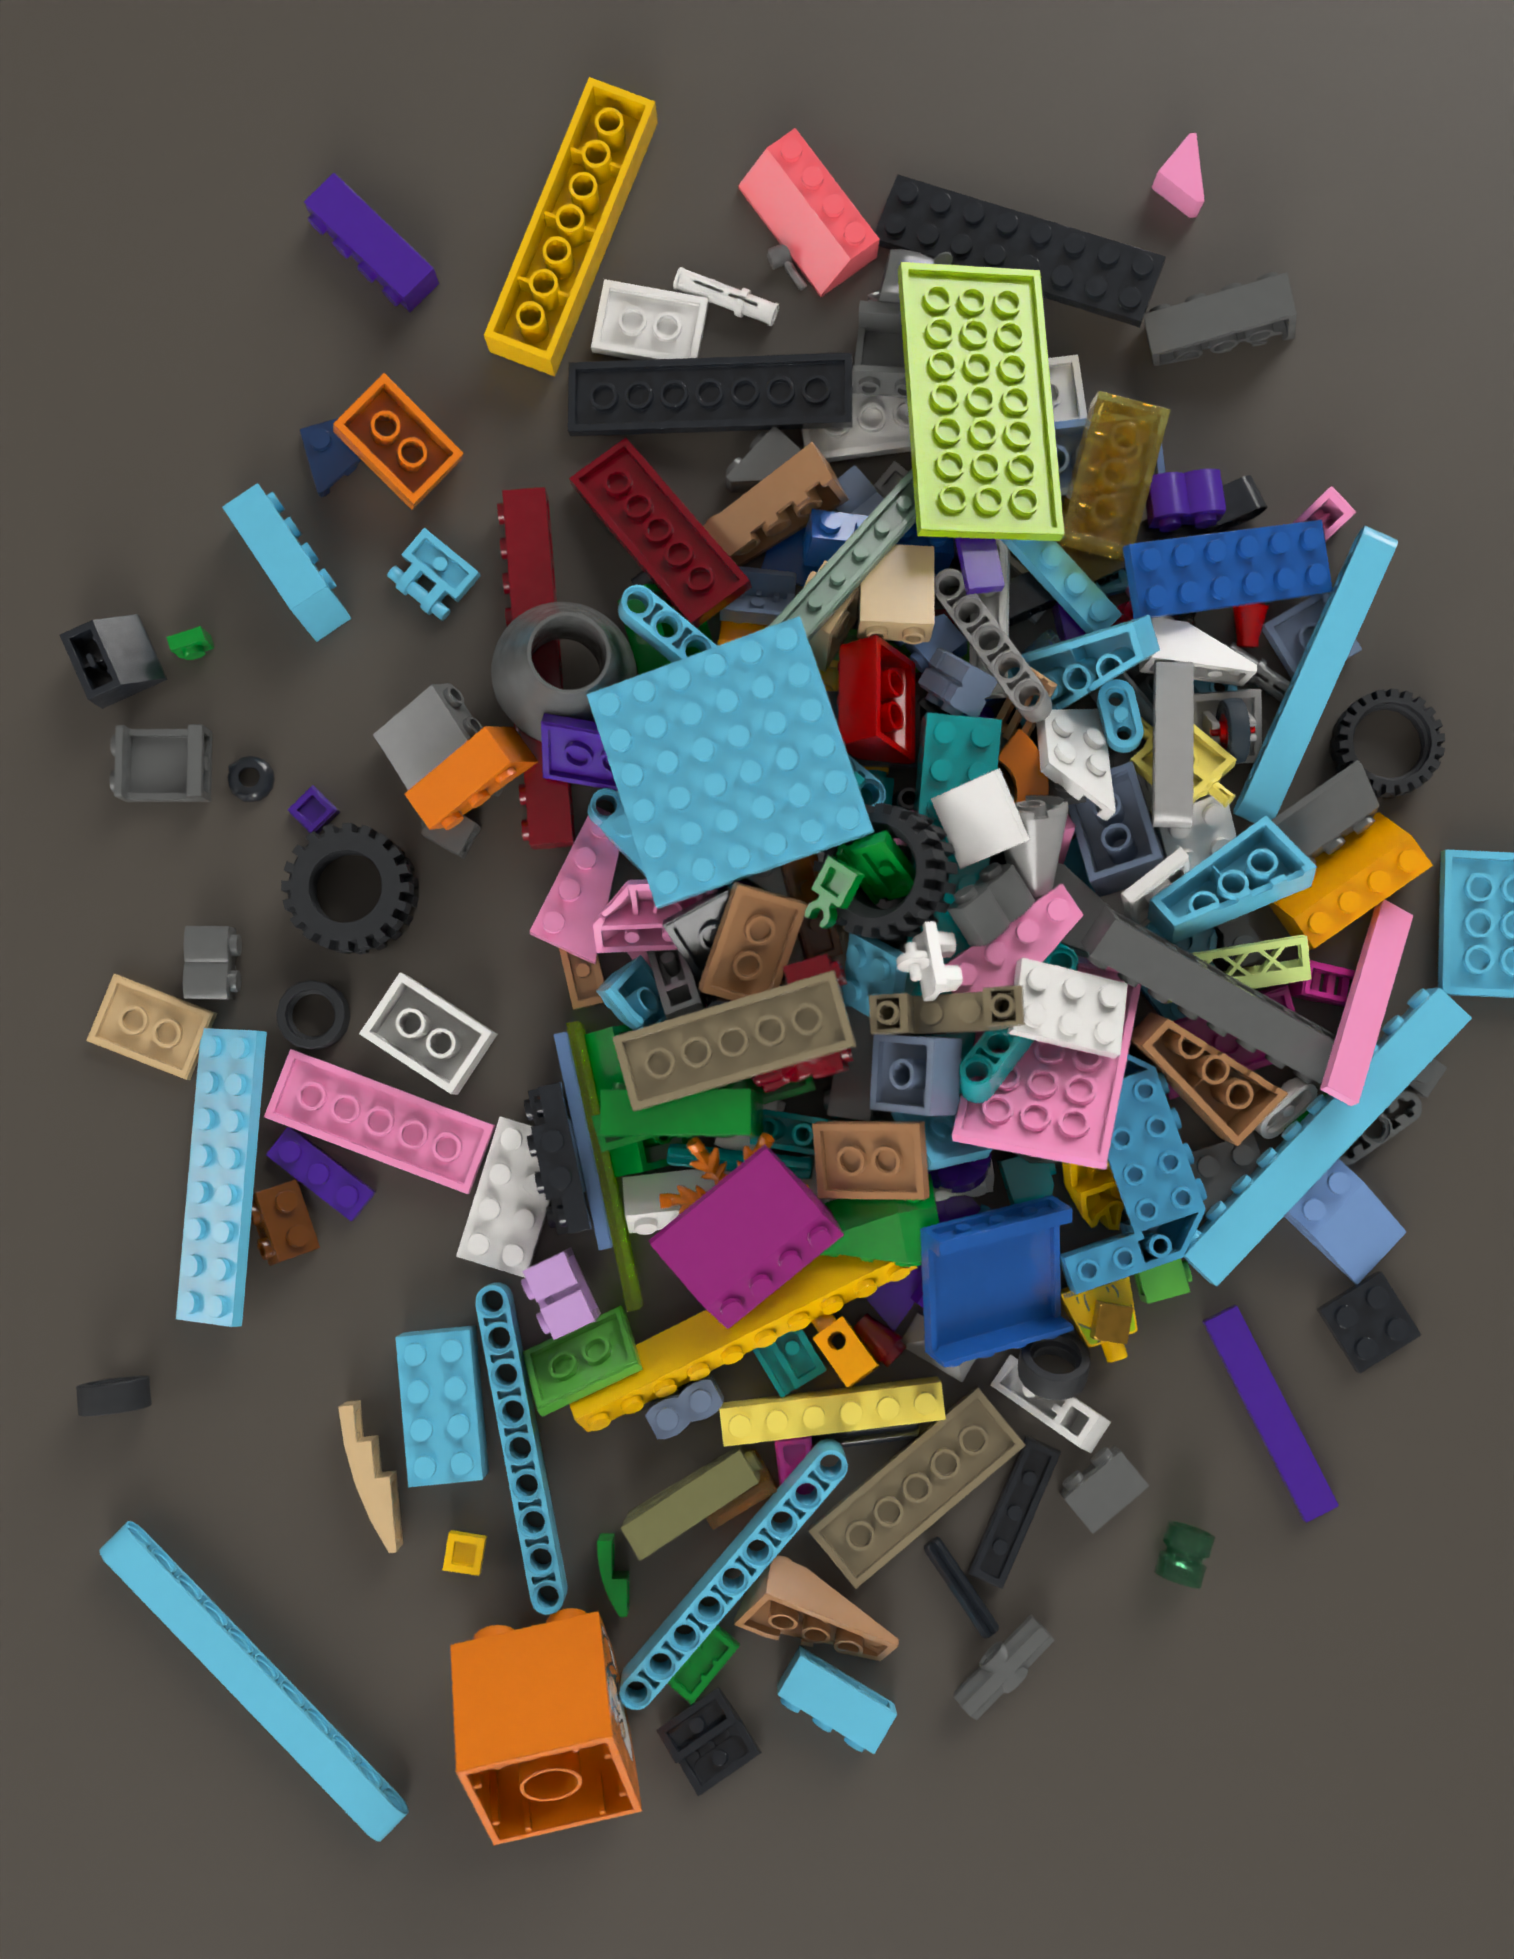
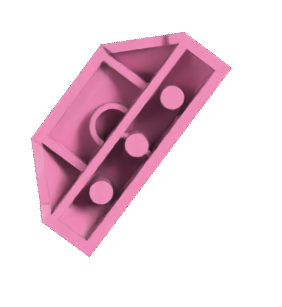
M647 879L628 880L593 920L596 953L678 950L662 926L663 920L718 890L714 889L659 909L655 905Z

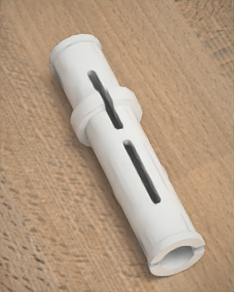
M680 267L676 273L673 284L674 290L706 297L709 302L734 311V315L742 318L745 315L773 326L779 311L778 303L752 295L751 290L747 288L739 290L686 270L683 267Z

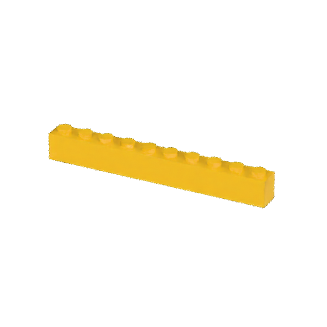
M819 1255L729 1329L705 1310L637 1344L636 1347L643 1370L570 1403L574 1420L587 1432L604 1429L612 1420L624 1414L636 1413L644 1407V1404L658 1397L670 1396L676 1392L678 1387L690 1381L702 1380L710 1374V1371L724 1364L736 1363L743 1358L744 1354L756 1348L768 1347L778 1337L790 1331L802 1330L810 1324V1321L824 1314L836 1313L842 1309L844 1304L856 1298L868 1297L878 1287L890 1281L902 1280L910 1274V1271L918 1267L897 1266L895 1262L874 1259V1262L861 1261L860 1257L839 1255L837 1257Z

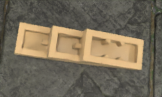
M361 1400L347 1401L340 1405L338 1409L344 1447L354 1483L371 1523L388 1552L394 1553L403 1545L396 1470L382 1472L379 1436L364 1437Z

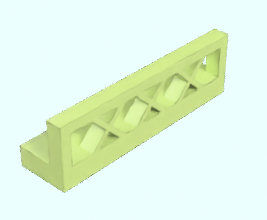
M1304 934L1191 953L1209 964L1213 959L1223 958L1231 964L1223 972L1253 989L1312 979L1308 938ZM1297 945L1299 959L1281 962L1276 960L1285 947ZM1274 949L1270 955L1265 952V950ZM1252 952H1258L1266 958L1262 965L1245 968L1240 966L1247 955ZM1238 955L1234 961L1228 957Z

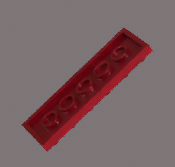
M626 437L569 478L571 485L680 615L694 627H699L752 588L748 577Z

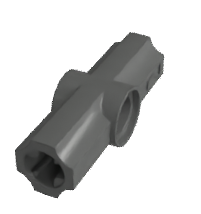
M1030 1614L1004 1642L999 1641L987 1650L979 1662V1667L956 1689L953 1697L971 1717L977 1720L1004 1692L1010 1693L1022 1683L1029 1672L1028 1667L1043 1654L1055 1639Z

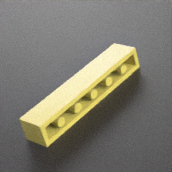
M937 1376L853 1386L851 1388L845 1387L788 1394L783 1398L771 1396L723 1402L719 1409L724 1447L946 1420L942 1384Z

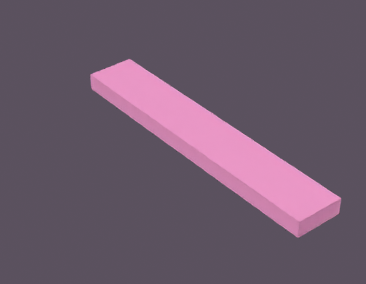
M1383 900L1374 908L1320 1090L1349 1106L1359 1103L1413 919L1412 914L1387 900Z

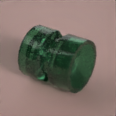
M1169 1520L1163 1538L1167 1548L1166 1550L1159 1551L1154 1572L1172 1582L1200 1589L1207 1569L1203 1564V1559L1210 1557L1216 1537L1197 1527Z

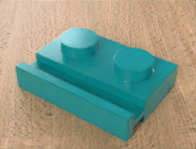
M803 1329L790 1331L778 1337L772 1345L753 1350L781 1398L827 1370Z

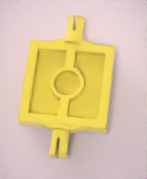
M1141 717L1144 728L1142 738L1146 740V743L1130 759V762L1133 761L1136 772L1152 785L1153 727ZM1195 724L1193 738V803L1199 798L1210 794L1223 807H1227L1234 800L1235 794L1225 788L1220 783V780L1235 767L1237 759Z

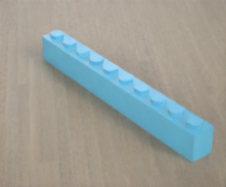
M1440 987L1427 990L1422 988L1417 991L1407 1002L1410 1008L1401 1017L1399 1015L1394 1016L1382 1028L1385 1034L1376 1042L1358 1104L1349 1106L1329 1094L1326 1096L1321 1094L1316 1097L1306 1109L1309 1114L1300 1123L1295 1121L1285 1129L1281 1135L1284 1140L1274 1150L1270 1147L1257 1159L1256 1163L1259 1166L1250 1176L1247 1174L1241 1176L1231 1187L1234 1193L1224 1203L1220 1200L1208 1210L1205 1215L1208 1220L1199 1229H1196L1183 1258L1209 1283L1218 1286L1472 1019Z

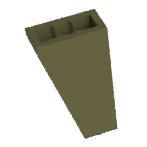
M743 1444L738 1445L631 1509L621 1526V1530L639 1561L758 1484L761 1476L759 1470L762 1469V1466L752 1449L746 1451Z

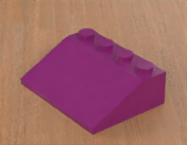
M763 1145L648 1241L702 1306L729 1329L844 1234L832 1211L766 1145Z

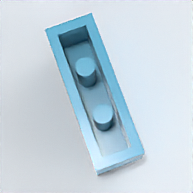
M801 1646L797 1649L777 1684V1695L781 1697L780 1702L785 1707L796 1713H799L800 1709L813 1717V1723L826 1732H831L834 1729L845 1736L844 1741L849 1746L859 1752H863L866 1749L875 1754L897 1716L896 1707L893 1702Z

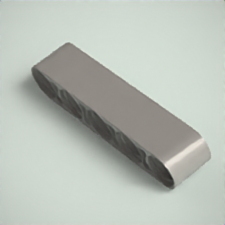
M952 568L939 572L934 578V593L948 615L992 676L996 678V681L1026 721L1032 723L1045 720L1051 713L1052 701L1036 674L976 593L966 595L962 573ZM960 586L955 594L946 596L950 588ZM980 613L975 621L965 623L969 615ZM999 640L996 648L984 650L990 641ZM1014 667L1020 668L1016 676L1004 678L1009 669ZM1030 696H1040L1039 701L1035 705L1024 706Z
M1155 661L1153 680L1152 827H1192L1193 662Z

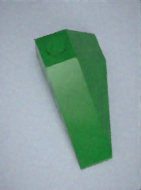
M928 1174L930 1197L925 1200L835 1199L824 1203L832 1211L844 1235L820 1255L831 1257L839 1255L860 1257L861 1261L874 1262V1259L895 1262L897 1266L904 1267L922 1265L920 1228L939 1224L931 1174Z

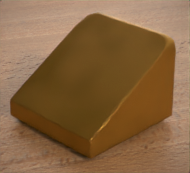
M1096 1300L1090 1337L1099 1341L1127 1344L1134 1307Z

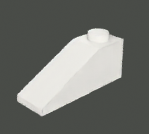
M1170 616L1151 618L1160 651L1140 662L1139 672L1154 674L1155 661L1193 662L1194 680L1244 686L1257 672V665L1192 624L1175 620Z
M1010 1354L991 1383V1386L1079 1448L1092 1453L1111 1421L1075 1397L1059 1401L1047 1400L1034 1395L1024 1387L1018 1377V1359Z

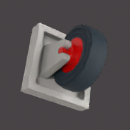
M1261 689L1194 693V724L1237 759L1235 764L1254 763L1261 749Z

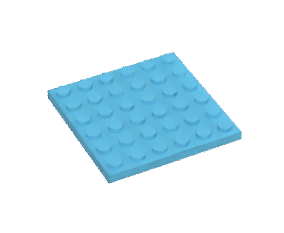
M800 616L587 694L655 905L659 909L874 833Z

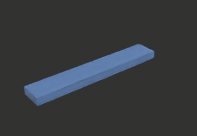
M568 1032L553 1034L599 1250L612 1248L616 1242L572 1035Z

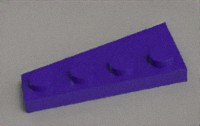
M967 1195L952 1196L942 1201H936L939 1223L975 1215L981 1210L973 1198ZM922 1265L910 1271V1274L904 1279L890 1281L878 1287L872 1295L865 1297L893 1331L896 1330L915 1303L910 1297L922 1282Z

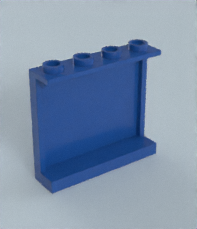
M1053 1195L920 1228L925 1352L943 1368L957 1367L962 1362L976 1358H988L997 1352L1011 1348H1023L1028 1343L1042 1339H1054L1060 1334L1074 1331V1325L1061 1316L1060 1225L1072 1222V1208Z

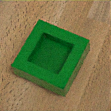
M201 626L166 637L170 651L180 659L195 660L203 657L206 654L205 651L215 648L211 635Z

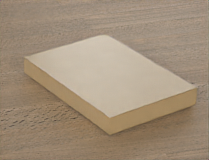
M113 974L86 1041L180 1078L190 1080L198 1062L199 1045L204 1028H212L217 1013L126 977Z

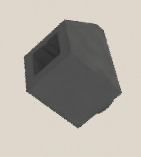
M772 427L767 434L762 431L752 441L750 452L743 459L737 457L727 468L726 489L731 493L748 492L801 451V449L777 427Z

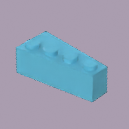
M1146 615L1021 655L1030 667L1058 684L1051 696L1052 710L1065 709L1103 684L1160 651L1150 615ZM1014 667L1009 669L1008 678L1016 676L1020 668ZM1034 695L1029 706L1036 704L1039 695ZM1023 717L1020 721L1022 728L1026 722Z

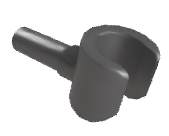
M777 245L768 249L767 258L772 269L784 266L799 290L805 289L807 284L794 268L787 246Z

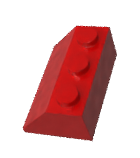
M877 634L840 645L839 662L837 664L839 674L837 706L839 708V730L846 751L860 760L903 764L915 763V663Z

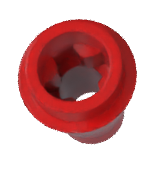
M1258 603L1233 607L1237 646L1242 648H1258L1268 605Z

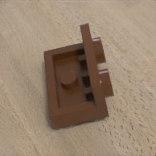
M297 1179L253 1194L251 1225L256 1226L260 1237L257 1239V1247L261 1257L264 1260L267 1259L269 1266L320 1248Z

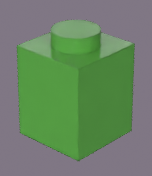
M1180 1258L1134 1274V1279L1140 1300L1150 1304L1189 1293L1188 1282H1192V1274L1187 1261H1181Z

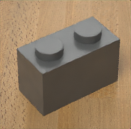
M1115 1445L1110 1449L1104 1447L1094 1454L1090 1460L1092 1464L1082 1473L1077 1470L1070 1474L1062 1483L1064 1488L1059 1491L1060 1495L1092 1534L1150 1487L1122 1451Z

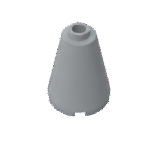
M1027 795L1026 801L1015 803L1030 840L1003 851L1006 864L1014 865L1035 901L1051 891L1054 885L1069 810L1068 801L1064 802L1063 798L1057 796Z

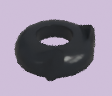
M255 756L242 757L228 765L229 773L227 779L229 788L243 802L260 801L268 796L273 789L275 782L274 771L269 763L262 758ZM248 768L258 770L260 775L259 782L253 787H244L240 782L241 773Z

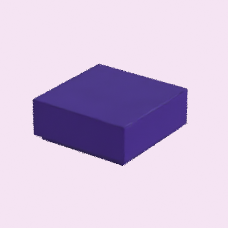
M314 785L287 809L309 833L314 831L317 834L340 813Z

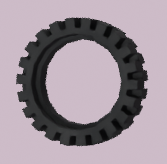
M1382 689L1361 697L1340 715L1339 721L1334 725L1332 731L1334 737L1330 739V747L1334 748V752L1331 754L1332 762L1337 761L1338 766L1335 768L1337 773L1355 761H1359L1354 750V734L1356 727L1363 717L1371 712L1381 710L1398 712L1409 719L1419 733L1421 743L1419 760L1410 772L1401 777L1384 778L1375 776L1364 768L1376 798H1393L1419 788L1433 776V772L1441 764L1439 759L1444 756L1445 748L1441 747V744L1446 740L1445 733H1440L1439 731L1443 727L1441 720L1434 719L1433 715L1436 711L1432 706L1426 708L1424 706L1426 701L1421 697L1413 698V693L1409 691L1400 693L1399 689H1389L1387 691Z

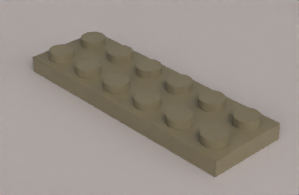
M834 970L613 1037L633 1111L650 1108L857 1046Z
M977 1386L945 1412L946 1420L934 1421L919 1434V1437L909 1442L808 1528L809 1533L855 1589L1026 1446Z

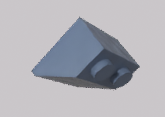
M873 1034L870 1109L925 1116L957 1115L962 1039L918 1035Z

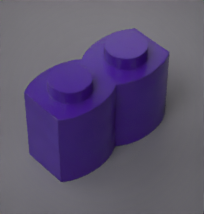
M1198 469L1185 473L1166 472L1148 476L1143 485L1149 528H1159L1162 532L1175 531L1181 528L1183 524L1195 525L1196 528L1200 529L1209 528L1216 525L1217 521H1220L1226 512L1220 469Z

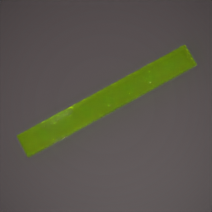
M574 1021L566 1023L625 1304L627 1312L639 1310L644 1303L610 1152L608 1150L601 1153L591 1116L600 1114V1106L584 1036L586 1034L585 1027L582 1022Z

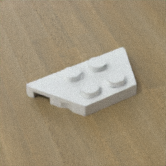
M1098 709L1051 710L1050 715L1045 720L1036 722L1041 772L1053 782L1063 786L1078 801L1083 795L1100 807L1097 815L1103 820L1108 821L1116 810L1108 745Z

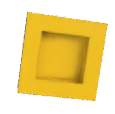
M450 1530L443 1570L479 1576L482 1571L487 1536Z

